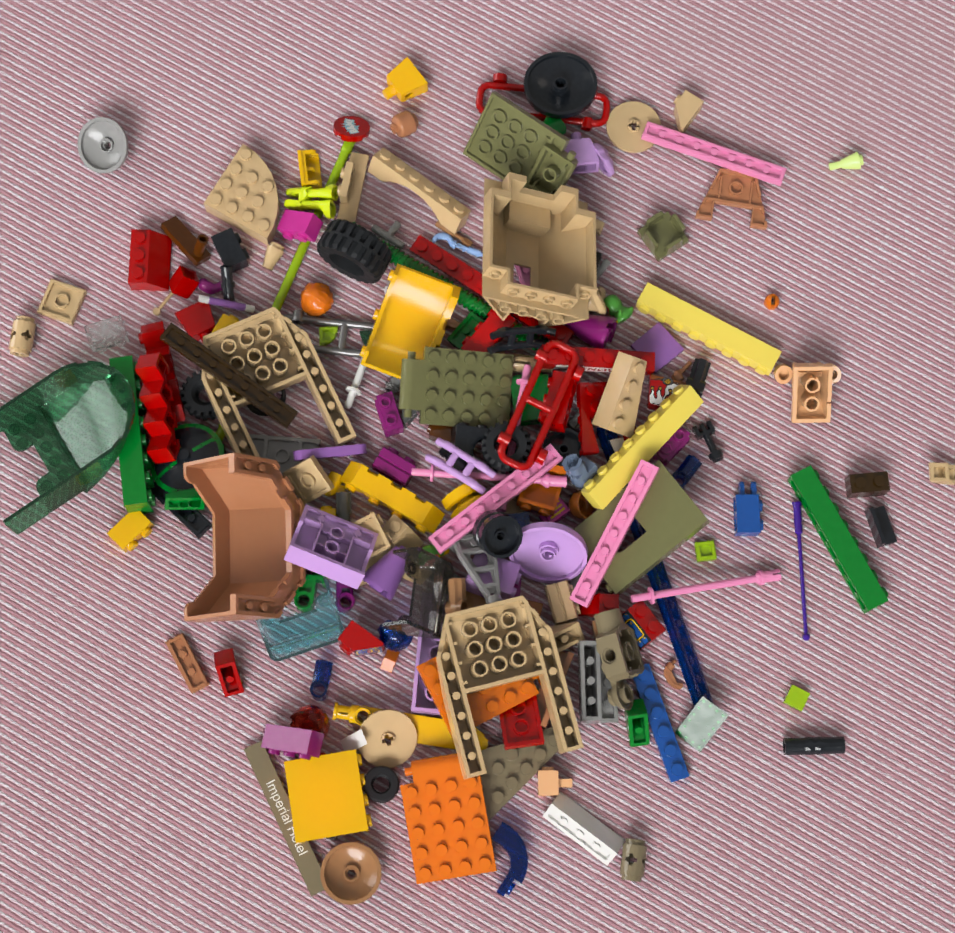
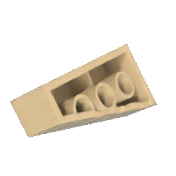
M620 351L618 352L592 424L629 438L633 436L647 361Z

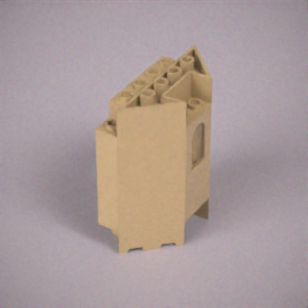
M509 172L502 182L484 178L483 298L502 321L510 313L536 318L538 325H545L547 327L588 320L589 298L597 291L596 212L588 210V203L579 201V189L561 185L554 194L525 188L527 176ZM514 265L530 268V286L513 283Z

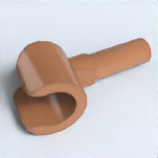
M688 361L680 370H676L671 379L683 381L685 378L682 374L692 363Z

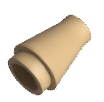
M271 241L270 245H267L262 266L272 271L284 254L283 250L285 247Z

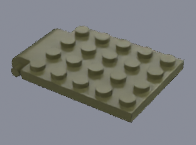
M496 91L491 93L463 151L464 155L500 179L504 180L509 172L527 176L525 188L554 194L561 185H567L578 164V160L575 158L576 153L572 150L569 153L565 151L570 139Z
M425 346L423 360L415 359L416 352L408 351V359H402L399 409L404 410V417L412 418V410L420 411L419 424L454 427L456 424L464 422L468 423L469 426L486 425L489 428L491 426L495 427V423L498 422L500 425L503 424V421H507L509 424L514 355Z

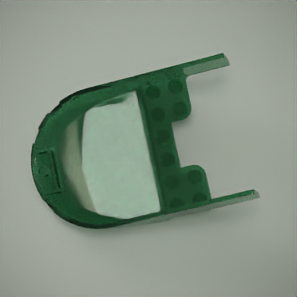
M88 361L87 363L79 364L74 362L52 372L0 407V432L5 433L12 447L18 452H23L34 445L49 471L36 483L40 496L3 520L4 524L16 534H20L81 492H89L115 463L129 436L136 408L132 387L120 371L98 361Z

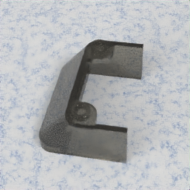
M418 546L393 550L394 555L406 560L404 570L407 576L414 580L409 616L402 615L398 618V621L383 622V627L401 635L439 639L446 614L445 605L449 601L448 579L454 578L452 564Z

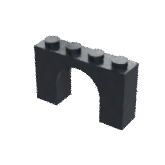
M460 422L451 428L450 443L473 456L475 445L484 439L485 432L488 433V428L486 425L474 427L469 426L468 423ZM458 457L452 467L463 471L468 462Z

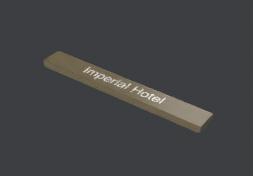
M259 741L245 748L244 752L310 895L314 896L324 891L320 878L321 866L309 841L299 844L295 841L289 797L267 750L261 747L262 741Z

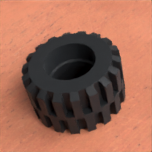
M503 421L501 425L498 422L495 423V427H489L488 433L485 432L484 439H482L484 460L487 461L489 467H493L494 471L498 472L500 470L501 474H505L506 471H509L511 474L516 470L503 463L495 451V445L498 443L496 441L500 432H505L508 427L507 421ZM519 425L516 426L511 438L518 445V450L508 457L524 463L531 452V441L527 431H523V427Z

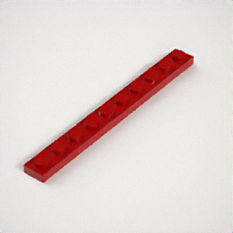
M418 236L409 249L410 252L483 297L482 273L425 237ZM510 313L512 317L527 326L538 325L536 318ZM557 325L551 327L556 328L555 336L547 334L542 336L550 341L558 340L568 344L574 335V331L564 325Z

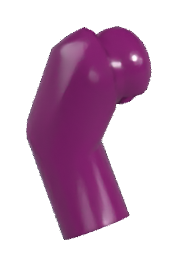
M205 278L199 280V289L205 293L213 295L222 291L220 287L222 280L215 284Z

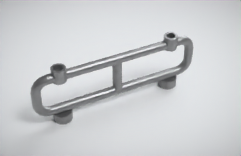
M294 310L293 314L283 315L294 324L307 323L340 327L338 347L313 345L316 352L322 354L362 358V356H359L361 350L345 348L348 328L372 330L374 325L371 322L304 316L305 312L302 310Z

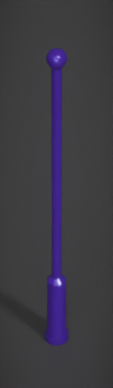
M797 501L792 502L798 542L804 627L802 638L808 641L810 635L808 634L801 543V534L803 533L802 502Z

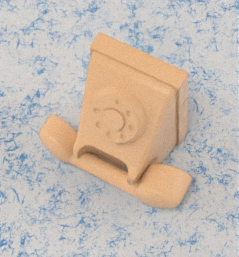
M793 362L792 369L787 364L778 365L773 373L776 381L780 384H786L791 380V422H830L832 384L841 379L840 369L832 363L823 364L821 362Z

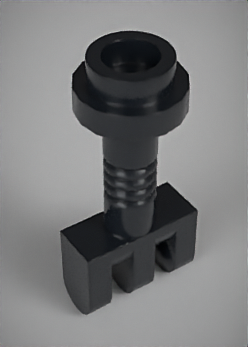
M709 420L706 421L708 429L701 423L699 424L701 432H699L697 426L692 427V430L697 440L704 438L711 452L708 457L713 463H716L724 458V453L721 449H717L711 435L715 433V429Z

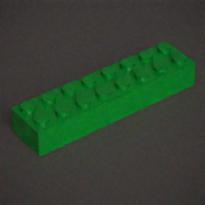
M132 355L109 358L124 507L129 513L141 511L143 514L153 513V506H156V498L151 490L154 487V479L149 469H152L151 458H149L147 453L149 439L147 440L146 433L148 431L143 426L144 415H146L147 410L139 398V393L142 389L141 378L135 371L138 361L135 362Z

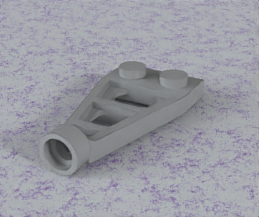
M473 534L465 535L453 544L458 559L484 596L486 604L502 601L497 558L479 548L474 541ZM485 553L488 564L477 567L471 560L470 555ZM490 572L493 583L484 584L479 574Z

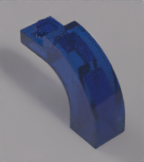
M502 822L492 840L503 847L510 858V870L497 890V893L504 897L505 893L510 895L515 887V884L512 883L514 880L522 884L527 872L528 855L525 844L519 834L509 825Z

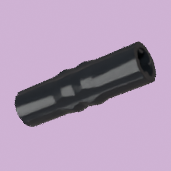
M844 737L784 738L783 753L784 755L845 753Z

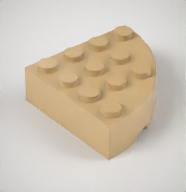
M242 144L204 201L206 212L263 244L270 245L276 235L280 215L277 187L266 163L255 151Z

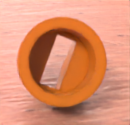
M769 294L764 300V305L769 310L776 309L780 303L779 297L776 294ZM772 298H774V305H771Z

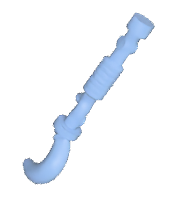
M437 233L432 238L431 242L433 243L438 240H446L452 249L456 247L462 249V252L467 251V253L476 257H483L481 250L457 243V240H453L451 235L447 233Z

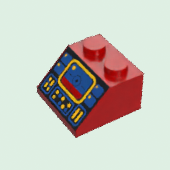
M643 601L635 603L622 613L624 623L635 632L640 651L666 631Z
M353 620L338 638L340 649L349 656L351 653L354 656L381 653L385 650V645L382 641Z

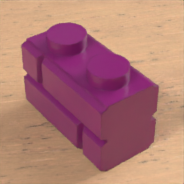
M383 447L373 462L372 469L406 488L413 477L411 475L412 468H417L416 462L407 456L405 458L399 456V452L392 447H389V449Z

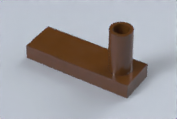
M177 216L161 224L160 228L195 267L211 258V254L206 249L209 241L208 236L200 234L196 238Z

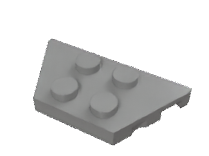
M249 434L261 458L277 460L282 475L285 470L301 462L294 461L293 451L315 449L321 445V439Z

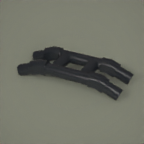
M545 325L501 327L491 332L490 338L494 340L508 336V342L500 341L488 347L487 351L493 354L508 349H537L547 342L541 339H534L535 334L555 336L556 328ZM527 334L526 341H515L516 335Z

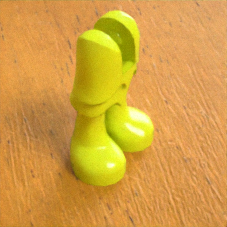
M330 184L325 188L313 189L312 186L286 189V195L298 198V200L287 199L284 201V206L287 209L296 211L319 210L323 212L326 218L334 219L336 205L333 201L338 200V186ZM312 197H315V198H325V199H327V200H314V201H311V200L313 199Z

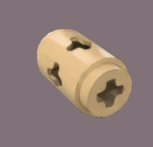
M16 316V319L13 320L9 342L11 355L29 357V353L32 352L36 329L35 319L27 316Z

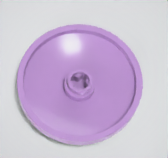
M536 522L522 527V543L518 550L509 556L511 562L521 565L519 573L523 576L541 583H558L571 580L584 570L587 563L588 549L581 535L572 528L555 522Z

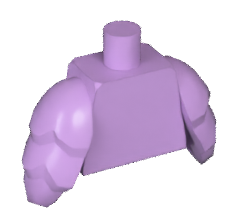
M574 132L570 135L571 140L565 151L568 153L570 150L576 153L575 158L578 160L572 175L598 172L599 169L608 177L615 174L614 163L608 151L602 145L592 143L590 138H582L580 132Z

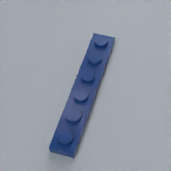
M649 663L644 664L643 673L633 677V681L639 698L644 700L649 726L669 782L672 783L690 775Z

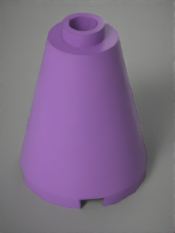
M402 545L400 547H393L365 571L366 573L362 581L367 582L371 588L391 601L411 559L409 556L410 551Z

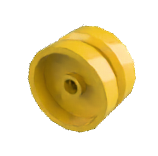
M464 483L443 498L441 503L446 511H453L450 516L453 519L484 494H479Z

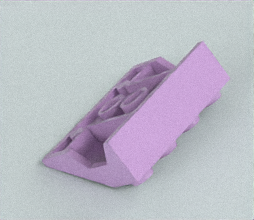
M306 504L284 560L358 589L365 576V569L373 552L378 533Z

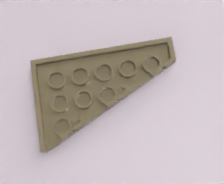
M553 727L543 730L544 745L505 750L504 743L481 750L487 774L481 775L489 821L559 751Z

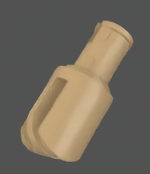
M512 354L514 355L513 372L523 373L524 365L529 364L531 366V374L537 362L534 356ZM542 369L541 372L552 374V369Z

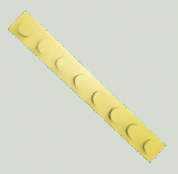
M647 282L637 300L636 307L641 313L650 314L661 323L666 322L674 330L687 333L691 339L700 340L711 349H718L724 356L737 359L741 365L750 366L761 375L766 374L769 376L782 352Z
M681 384L676 386L672 391L673 393L660 403V407L648 416V420L636 428L635 434L625 440L622 447L610 456V460L597 470V474L584 484V488L580 492L593 508L603 510L631 480L641 459L648 462L704 402L691 385Z

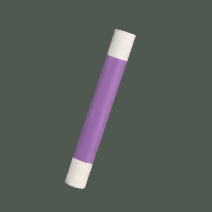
M199 295L198 302L250 313H254L255 310L254 305Z

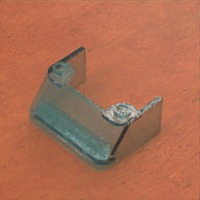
M323 577L327 593L321 594L316 598L315 605L317 609L280 621L279 618L256 620L270 659L281 661L338 642V638L344 631L327 577Z

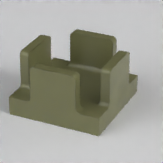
M660 211L646 221L644 227L637 231V234L658 262L689 242L684 233L686 228L675 213L671 216L668 211L666 213Z

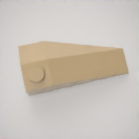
M395 514L382 527L384 533L388 531L393 540L390 543L392 548L402 545L410 552L416 553L424 544L414 531ZM392 548L370 558L367 563L365 571L368 570L372 565H374ZM362 581L358 588L367 584V582Z

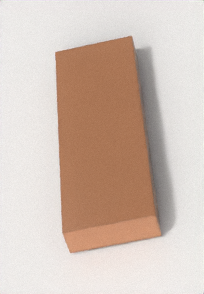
M184 633L165 642L191 694L210 685Z

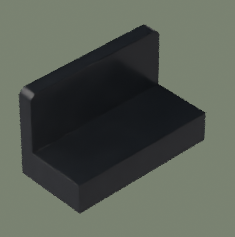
M885 507L868 508L864 513L877 548L896 543L897 540Z

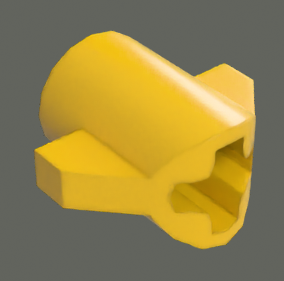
M330 471L328 477L335 487L324 494L328 497L345 491L340 481L342 476Z

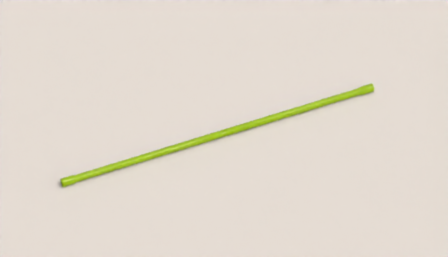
M343 142L341 152L325 187L337 183L341 169L344 167L356 142ZM314 210L313 213L321 220L323 212ZM311 241L300 242L272 305L278 311L283 306ZM219 424L216 434L223 441L225 433Z

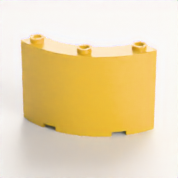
M397 263L395 270H390L387 278L390 283L380 309H375L372 318L375 320L367 345H363L359 356H362L361 365L401 379L402 359H408V351L416 352L415 359L423 360L425 346L440 347L446 331V324L448 319L450 320L459 299L461 287Z

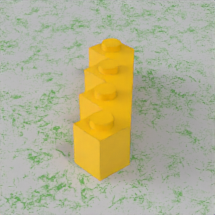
M351 461L340 478V481L345 484V489L352 493L355 491L363 493L369 498V503L374 506H385L392 511L391 515L395 514L400 519L410 520L416 525L415 529L422 533L429 532L433 534L445 515L432 503L424 502L416 497V494L404 487L396 486L393 484V481L381 474L377 475L371 472L369 467L361 463Z

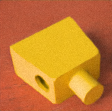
M406 57L386 76L388 87L382 90V93L387 100L396 95L401 102H405L427 92L428 82L410 59Z

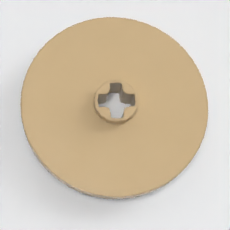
M629 101L616 106L611 111L606 124V131L610 141L618 149L628 153H640L654 145V143L641 139L647 122L661 125L657 113L647 104ZM632 124H635V130H632Z
M378 710L370 714L359 728V730L362 729L367 744L359 748L362 756L374 766H386L389 768L399 766L411 757L417 745V732L413 722L407 715L398 710ZM388 734L389 737H392L390 738L389 743H387L386 740H383L385 739L384 735Z

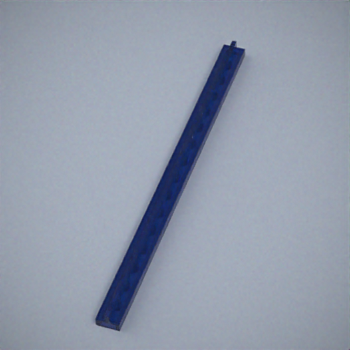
M598 427L597 436L608 462L610 456L615 453L609 440L617 439L618 435L615 432ZM634 518L630 527L635 538L634 540H637L646 531L637 519ZM663 561L647 573L654 591L672 588ZM670 596L656 599L694 707L702 696L713 703L676 597Z

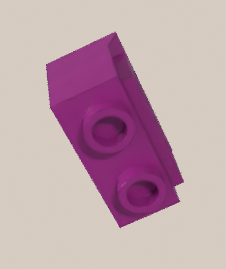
M392 391L376 396L375 406L385 437L403 433V424Z
M681 426L656 452L653 458L656 461L660 460L666 466L690 442V433Z

